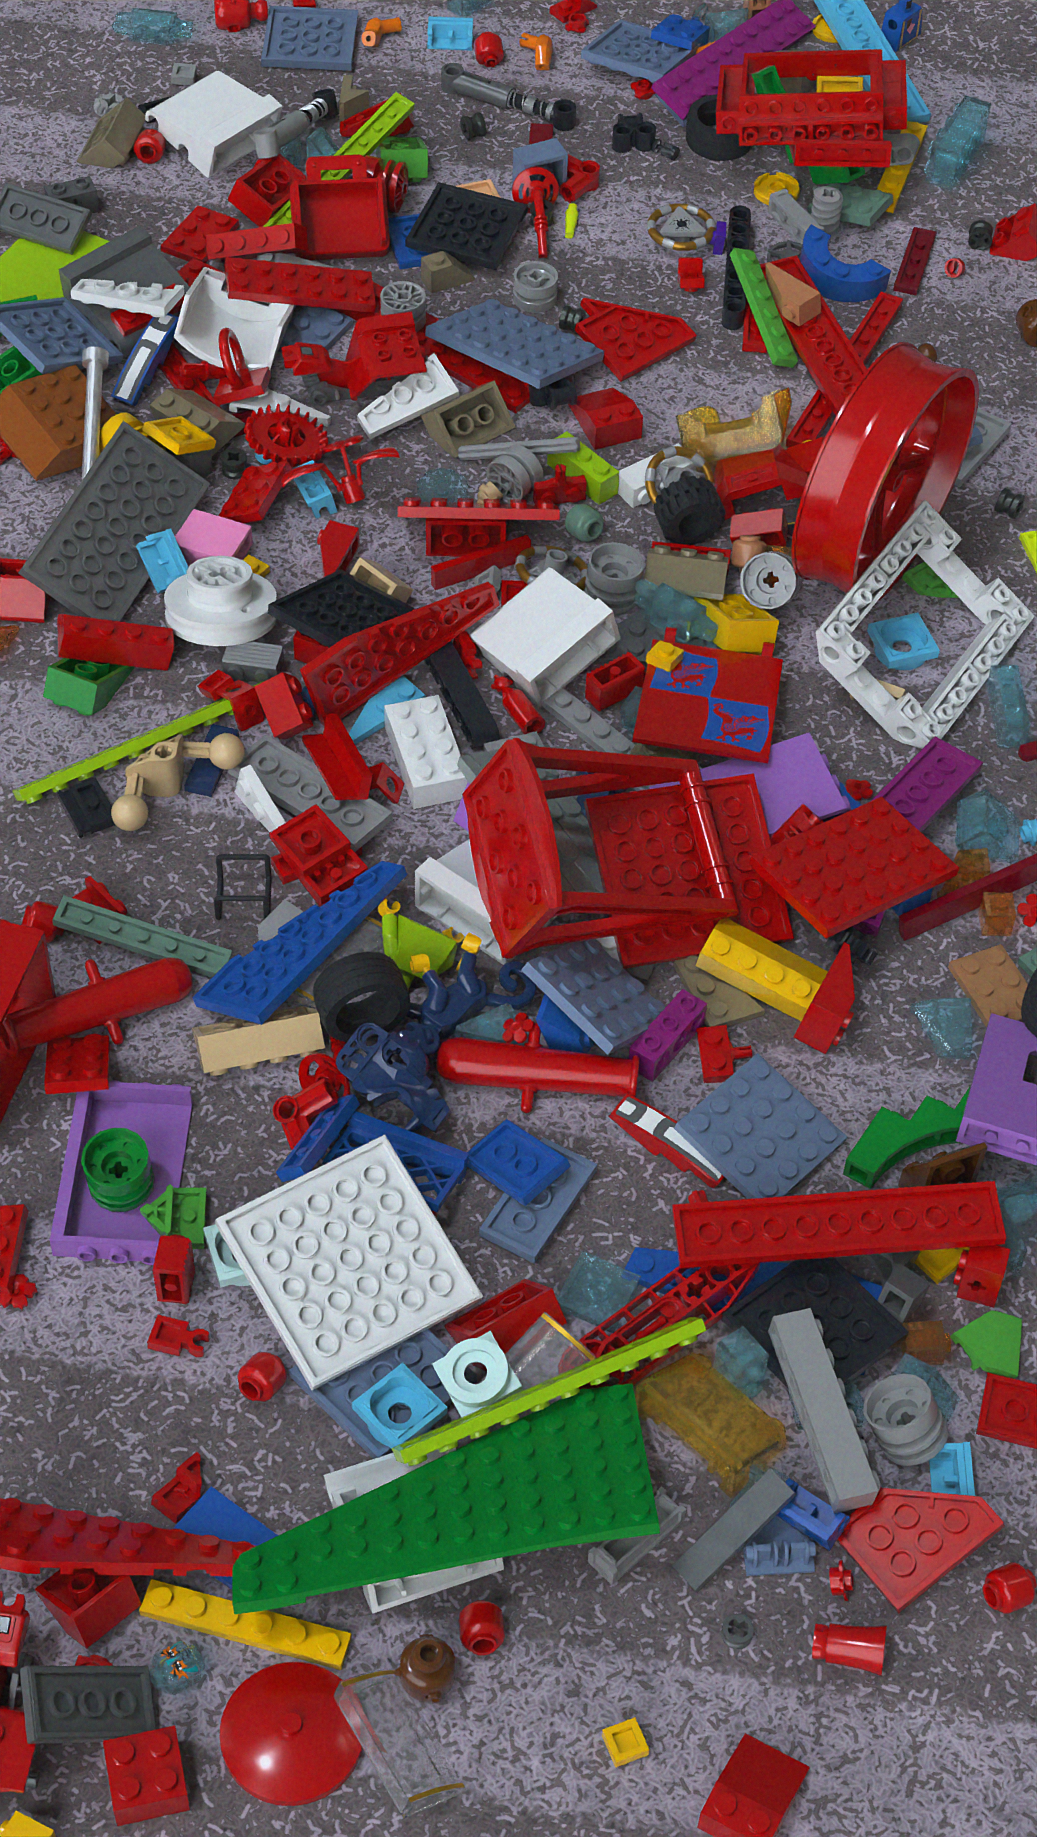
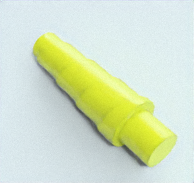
M574 203L569 204L565 212V238H573L579 212L577 211V205Z

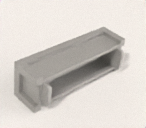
M787 189L770 194L768 213L797 243L803 244L804 235L811 224L825 232V228L820 226L793 199V196L788 193Z
M662 1486L657 1490V1495L654 1497L660 1534L607 1540L597 1549L593 1547L589 1550L588 1563L611 1585L618 1581L685 1520L686 1508L682 1504L678 1506L666 1495L667 1490Z

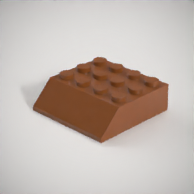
M76 364L52 373H46L10 384L0 394V436L36 481L82 466L87 378ZM102 396L100 430L111 417L117 415Z

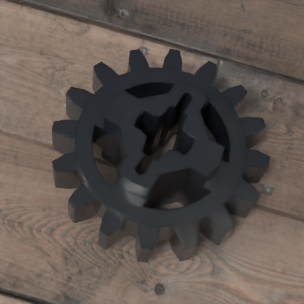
M853 926L829 938H825L827 942L824 946L835 954L839 953L844 942L849 944L851 963L853 964L858 959L869 966L878 955L875 950L867 945L870 939Z

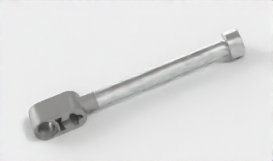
M88 347L82 353V365L87 369L82 480L99 457L103 370L108 367L109 359L108 351L101 347Z

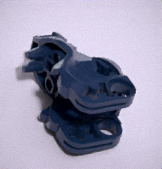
M365 1023L355 1031L336 1057L337 1069L352 1082L353 1088L361 1096L367 1098L369 1102L374 1100V1107L398 1099L413 1111L414 1115L404 1129L415 1132L422 1126H425L432 1132L437 1133L452 1114L446 1101L441 1099L442 1096L438 1089L433 1088L435 1084L427 1077L430 1065L425 1051L417 1041L412 1043L407 1035L401 1037L394 1031L388 1034L374 1023ZM372 1029V1030L367 1031V1032L362 1036V1034H363V1032H364L365 1030ZM373 1035H379L375 1045L367 1046L368 1038ZM362 1049L367 1056L364 1057L361 1053L358 1054L357 1052ZM392 1056H401L407 1066L393 1062L391 1060ZM353 1061L358 1066L354 1069L349 1067V1064Z

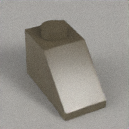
M444 251L421 257V280L430 293L475 281V277L463 262L458 261Z

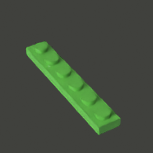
M734 248L729 255L772 364L793 368L798 359L756 254L748 249Z

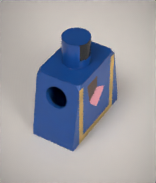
M899 0L897 4L886 11L881 31L893 51L897 52L921 34L922 7L912 2V0Z

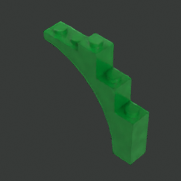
M775 65L768 66L752 74L757 94L786 93ZM785 145L789 162L793 163L789 145ZM808 166L814 184L848 183L866 174L864 167Z
M970 1087L955 1109L949 1107L945 1102L927 1095L910 1121L898 1112L881 1107L846 1158L843 1175L871 1189L886 1171L902 1159L928 1148L944 1144L961 1143L957 1142L956 1139Z

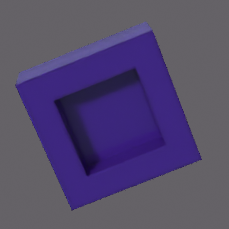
M717 221L716 230L713 231L712 240L709 242V245H713L712 254L722 255L727 222Z

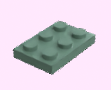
M841 183L827 185L836 188L843 195L840 221L871 227L893 203V194L885 193L881 190H870L860 186H849ZM812 202L808 205V213H809V214L812 213V211H811V208H812V206H813V203H812Z

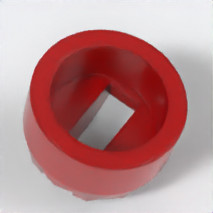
M960 258L949 259L944 266L946 275L951 278L960 277L965 271L964 261ZM959 263L957 274L953 273L957 269V264Z

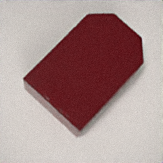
M1037 740L1020 745L1018 755L1021 760L1028 762L1037 759Z

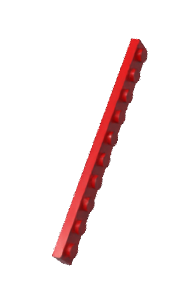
M880 292L849 340L864 365H866L900 311L903 298ZM819 388L786 438L785 446L791 447L801 444L806 440L819 438L833 417L834 412Z

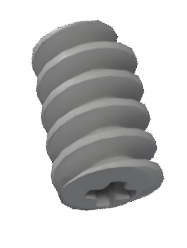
M821 186L814 190L812 213L810 216L820 226L825 228V232L831 235L832 239L839 232L838 227L840 225L843 195L836 188Z

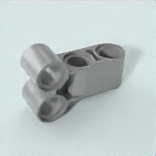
M911 133L883 135L884 141H891L892 143L890 166L906 165L913 161L920 145L918 137ZM864 167L865 173L868 172L872 167Z

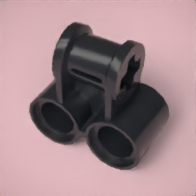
M642 113L629 116L618 114V123L613 126L612 149L618 153H627L631 151L632 147L642 152L651 151L656 137L655 124L643 121Z
M574 373L540 389L528 384L529 399L532 406H548L550 410H555L560 405L577 404Z

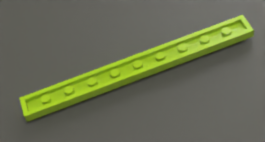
M395 92L333 156H370L414 111L415 103ZM352 169L321 171V180L347 179L352 174ZM290 200L263 227L291 223Z
M225 698L25 784L12 790L17 801L26 800L27 804L43 798L42 793L52 789L54 793L69 786L67 782L75 778L78 781L88 779L94 776L93 770L103 767L104 770L113 768L120 764L118 759L127 755L129 759L138 757L145 753L143 748L167 741L169 737L175 734L188 735L195 731L193 727L203 723V726L211 725L219 721L218 716L227 712L228 716L234 714L230 701Z
M689 1317L399 1444L391 1448L395 1459L403 1464L408 1463L409 1466L420 1464L428 1459V1453L439 1449V1452L449 1451L459 1445L458 1440L470 1436V1439H474L487 1434L489 1426L499 1422L501 1425L515 1422L520 1418L519 1413L528 1409L531 1412L539 1411L550 1405L549 1400L557 1396H561V1399L576 1395L580 1392V1386L589 1382L591 1385L603 1383L610 1379V1373L619 1369L621 1372L632 1370L639 1366V1360L648 1356L650 1359L662 1357L669 1353L668 1347L677 1343L679 1346L691 1344L698 1340V1334L707 1331L702 1318Z

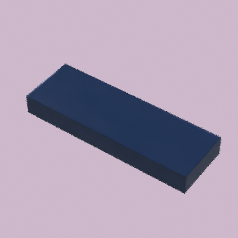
M212 724L204 742L211 743L216 736L223 733H230L239 737V730ZM196 758L184 784L185 791L212 797L224 769L215 766L210 758Z

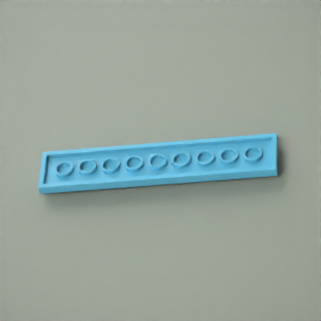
M814 0L842 50L882 49V60H899L864 0ZM906 72L907 121L928 122L930 121L931 113ZM870 75L858 76L863 77V86L866 91H870Z

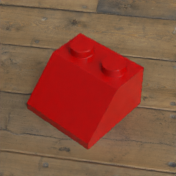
M93 1568L74 1570V1574H60L59 1569L34 1589L37 1596L64 1631L86 1649L142 1605L130 1575H97Z

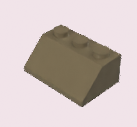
M126 97L98 119L77 162L111 169L118 164L124 165L130 158L128 153L134 148L136 138L145 128L143 126L145 114Z
M495 380L480 385L420 415L430 437L453 458L458 457V448L461 446L484 444L515 428V424Z
M166 389L150 404L155 420L183 416L216 440V445L214 449H210L211 457L245 427L243 421L192 390Z
M655 545L654 548H649L642 590L723 600L729 557H723V553L714 551L704 555L697 554L695 549L682 548L680 552L671 551L669 546Z

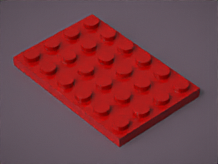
M406 497L398 505L397 517L560 521V509L557 505H554L552 500H536V505H529L525 499H510V504H500V499H484V504L474 503L473 498H458L457 503H447V498H432L430 502H421V497Z
M882 796L753 854L749 861V865L825 938H829L957 876L960 868Z

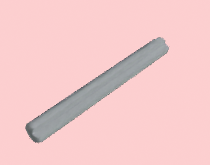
M578 437L465 445L458 448V456L462 461L497 458L512 445L524 446L534 455L571 453L580 450V440Z

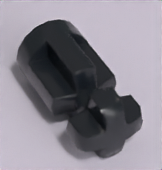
M656 139L652 144V151L654 153L660 150L661 156L673 161L679 156L680 148L667 142L662 145V140Z

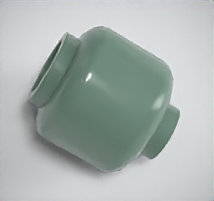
M581 503L572 507L567 513L565 527L571 535L580 541L590 542L602 533L604 519L597 510Z

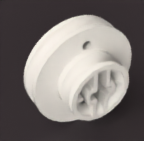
M209 556L195 561L187 569V574L174 580L167 587L164 594L167 627L173 628V633L178 637L192 643L208 646L243 644L262 637L276 623V618L268 614V604L276 601L274 586L267 579L253 573L251 566L245 561L235 557Z

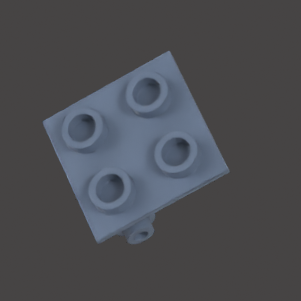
M775 1516L743 1547L746 1576L815 1572L813 1556L816 1554L815 1543L811 1542L808 1536Z

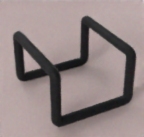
M267 854L217 855L218 879L217 896L214 898L215 918L217 920L221 919L222 901H263L265 919L270 914L271 903L270 856ZM222 860H265V896L223 895Z

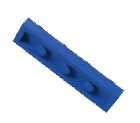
M354 1094L338 1098L337 1104L318 1115L276 1171L281 1182L297 1179L313 1171L312 1168L318 1160L325 1156L326 1149L339 1137L340 1130L349 1122L351 1115L360 1105Z

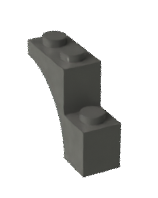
M920 1251L865 1255L877 1270L882 1282V1292L877 1301L897 1321L903 1324L920 1308L931 1285L929 1281L912 1271Z

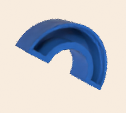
M812 224L809 226L804 235L799 260L823 297L839 302H862L876 298L880 292L886 291L891 274L890 269L872 259L857 265L846 264L837 260L828 250L831 235Z

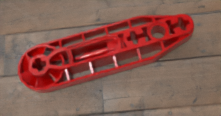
M761 1263L701 1267L687 1279L681 1274L690 1268L679 1269L678 1266L579 1339L578 1342L586 1350L589 1349L592 1356L598 1358L646 1337L660 1327L664 1329L689 1317L698 1318L704 1314L708 1318L704 1322L707 1330L721 1320L722 1313L737 1302L759 1270ZM723 1274L727 1277V1280L716 1281L712 1276ZM675 1279L678 1285L660 1298L656 1292ZM729 1295L731 1299L727 1305L714 1314L711 1307ZM649 1298L653 1304L634 1317L630 1312ZM624 1317L627 1321L625 1325L610 1336L604 1332ZM654 1319H656L653 1323H651V1324H650L649 1326H647L645 1329H643L642 1331H639V1330H641L643 1327H645L647 1324H649L651 1321H653ZM635 1334L636 1337L628 1342L627 1339ZM677 1343L668 1349L669 1353L654 1359L637 1372L635 1368L627 1371L632 1377L625 1382V1372H621L620 1369L610 1373L609 1377L619 1379V1385L630 1383L634 1385L685 1346H679ZM573 1344L562 1355L559 1364V1374L591 1360ZM606 1381L597 1385H591V1383L589 1382L585 1385L580 1386L579 1389H591L613 1385L607 1384Z

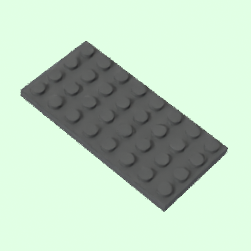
M123 421L18 574L78 616L120 621L149 578L148 571L136 547L137 544L147 541L146 536L170 528L174 536H176L210 483Z

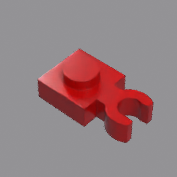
M463 631L454 638L453 644L472 679H478L475 669H482L483 665L481 660L475 657L477 650L475 643L471 640L468 632Z
M157 1315L147 1341L148 1349L175 1356H180L183 1348L187 1349L195 1357H203L205 1354L204 1347L195 1345L197 1341L209 1342L210 1335L204 1329L189 1331L190 1325L187 1321Z

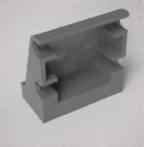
M140 225L58 269L63 296L114 346H118L119 351L123 354V359L131 354L145 328L123 337L110 319L111 313L121 308H107L104 305L95 303L85 304L79 300L71 299V289L81 279L114 281L116 286L127 282H137V287L147 288L151 287L152 283L163 284V288L175 283L176 285H184V296L190 288L152 243L151 235ZM181 311L172 315L179 317Z

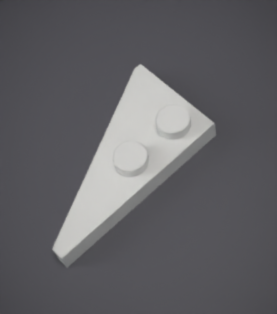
M268 387L265 394L230 402L229 411L236 413L239 408L252 409L257 413L259 407H262L265 413L268 404L273 412H275L277 404H280L282 412H285L287 406L290 405L291 414H294L297 408H300L301 418L307 412H309V422L317 417L316 426L323 424L327 427L331 421V416L299 403L285 394H279L270 390Z
M248 765L241 768L235 793L253 813L254 817L269 832L286 823L252 766Z

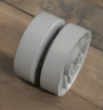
M530 261L519 265L514 271L513 301L515 305L531 313L545 312L553 308L557 302L558 273L556 269L550 264L541 261Z
M397 281L388 284L382 289L380 294L381 315L412 312L416 332L424 327L426 322V294L421 286L409 281Z
M521 445L510 446L493 460L486 470L488 481H491L503 494V498L509 502L510 499L524 498L533 490L534 482L543 480V469L539 460L529 449Z

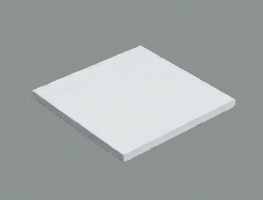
M386 1135L215 1220L217 1228L311 1390L481 1301L483 1298L482 1293Z

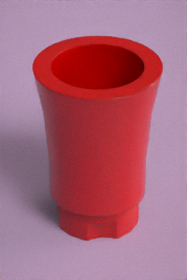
M830 1623L828 1626L815 1624L812 1658L826 1659V1663L853 1667L882 1676L887 1625L852 1626Z

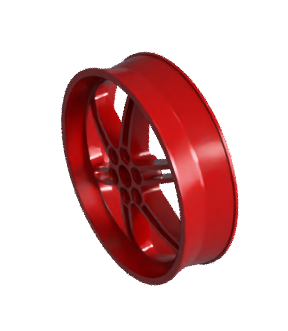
M899 342L891 346L871 364L852 389L833 421L806 482L795 520L791 547L792 565L799 577L805 580L813 579L833 584L847 594L924 500L941 515L962 467L975 425L979 402V383L973 370L965 367L956 368L935 363L908 342ZM917 553L913 556V558L909 561L905 568L900 572V574L896 577V579L892 582L888 589L883 593L879 600H881L885 595H887L889 591L895 586V584L911 566V564L918 555Z

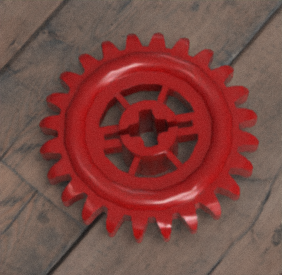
M269 404L266 407L265 413L262 407H259L257 413L253 411L251 417L247 418L244 428L245 439L249 442L248 445L255 449L254 452L256 454H263V459H271L272 462L276 463L288 461L291 467H296L297 464H305L311 460L314 463L315 460H320L322 455L325 454L322 449L328 445L329 441L327 431H323L324 425L320 424L316 427L317 417L308 422L309 412L301 418L300 408H297L296 412L291 414L290 405L287 406L285 412L280 410V404H277L275 412L271 411Z

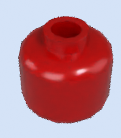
M484 32L475 39L474 51L476 61L486 67H494L503 60L504 50L502 39L499 35L492 32Z
M146 129L139 134L134 143L135 155L143 163L154 164L160 161L165 153L166 140L159 131Z
M35 901L32 906L27 905L22 926H33L45 931L47 943L52 942L56 935L62 936L64 931L63 928L53 925L52 919L58 906L42 901Z
M258 1352L252 1355L237 1374L239 1389L249 1400L268 1401L284 1386L287 1380V1372L283 1361L278 1356L268 1352Z
M1010 1562L987 1573L982 1590L986 1602L992 1609L1004 1614H1010L1033 1603L1037 1582L1029 1569H1025L1019 1563Z
M477 1600L466 1605L460 1611L458 1618L459 1637L462 1646L476 1655H488L503 1644L505 1639L504 1616L501 1608L496 1604L485 1600Z

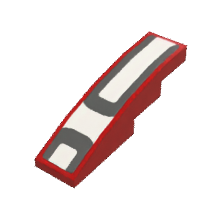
M627 1093L608 1116L655 1156L661 1153L683 1172L689 1169L709 1187L714 1189L724 1178L714 1166L674 1129L677 1121L655 1107Z

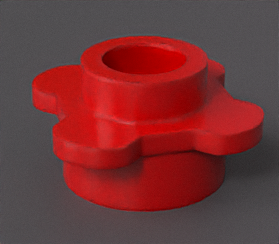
M572 13L568 17V24L565 25V29L567 31L572 30L584 33L586 32V26L589 25V20L586 19L584 14Z
M640 79L637 82H632L630 85L631 89L635 92L636 98L647 100L655 94L651 88L652 82L649 79Z
M839 1560V1567L829 1568L830 1588L833 1596L843 1595L844 1601H849L848 1591H854L852 1569L847 1570L844 1567L843 1560Z

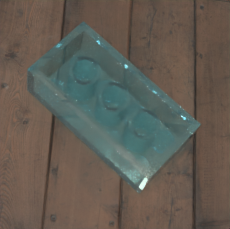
M965 95L961 103L955 105L952 116L949 115L947 117L944 128L939 129L936 140H932L929 144L927 154L930 155V159L927 161L924 169V174H927L925 183L952 191L985 140L991 103Z

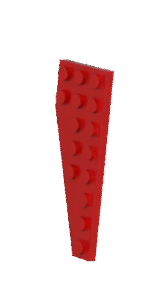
M487 581L344 637L315 659L308 662L300 669L320 723L323 726L325 725L327 714H338L340 719L344 718L497 608L500 604L495 587Z
M0 1498V1569L20 1573L40 1574V1568H60V1574H74V1570L93 1568L97 1575H154V1569L173 1570V1576H186L189 1571L205 1570L210 1576L232 1577L233 1565L240 1554L256 1547L247 1541H228L219 1539L214 1535L201 1536L186 1533L181 1529L153 1527L151 1524L144 1522L132 1523L121 1521L112 1516L99 1517L86 1514L80 1510L67 1511L53 1508L48 1504L35 1505L21 1502L16 1498Z

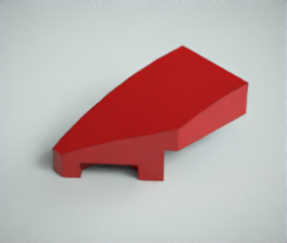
M198 1452L194 1453L177 1467L176 1476L152 1496L151 1505L175 1524L185 1516L201 1497V1458Z

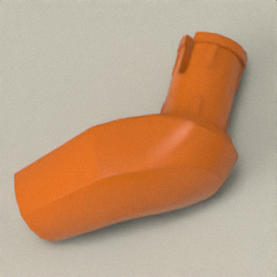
M375 17L370 19L361 38L364 46L378 47L383 34L401 32L400 18L380 20Z
M524 32L521 37L526 38V40L520 39V46L535 50L536 70H549L553 53L552 39L545 34L537 37Z

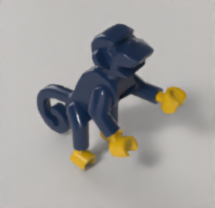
M470 932L466 935L461 945V948L468 952L463 954L457 965V982L448 987L444 985L436 971L430 969L429 957L426 954L411 956L410 969L413 974L423 972L422 979L429 988V993L422 1005L411 1002L409 1012H407L406 1017L417 1019L420 1024L408 1022L406 1029L398 1031L396 1034L401 1037L407 1035L412 1043L417 1041L425 1051L429 1059V1065H431L437 1059L440 1040L453 1036L474 1013L483 1010L485 1006L502 1010H519L533 1000L537 985L521 971L525 964L518 961H510L501 967L498 977L500 985L509 992L517 990L518 982L510 977L514 974L518 975L525 984V990L520 995L504 996L488 993L486 983L477 977L475 967L478 958L476 955L479 953L482 940Z

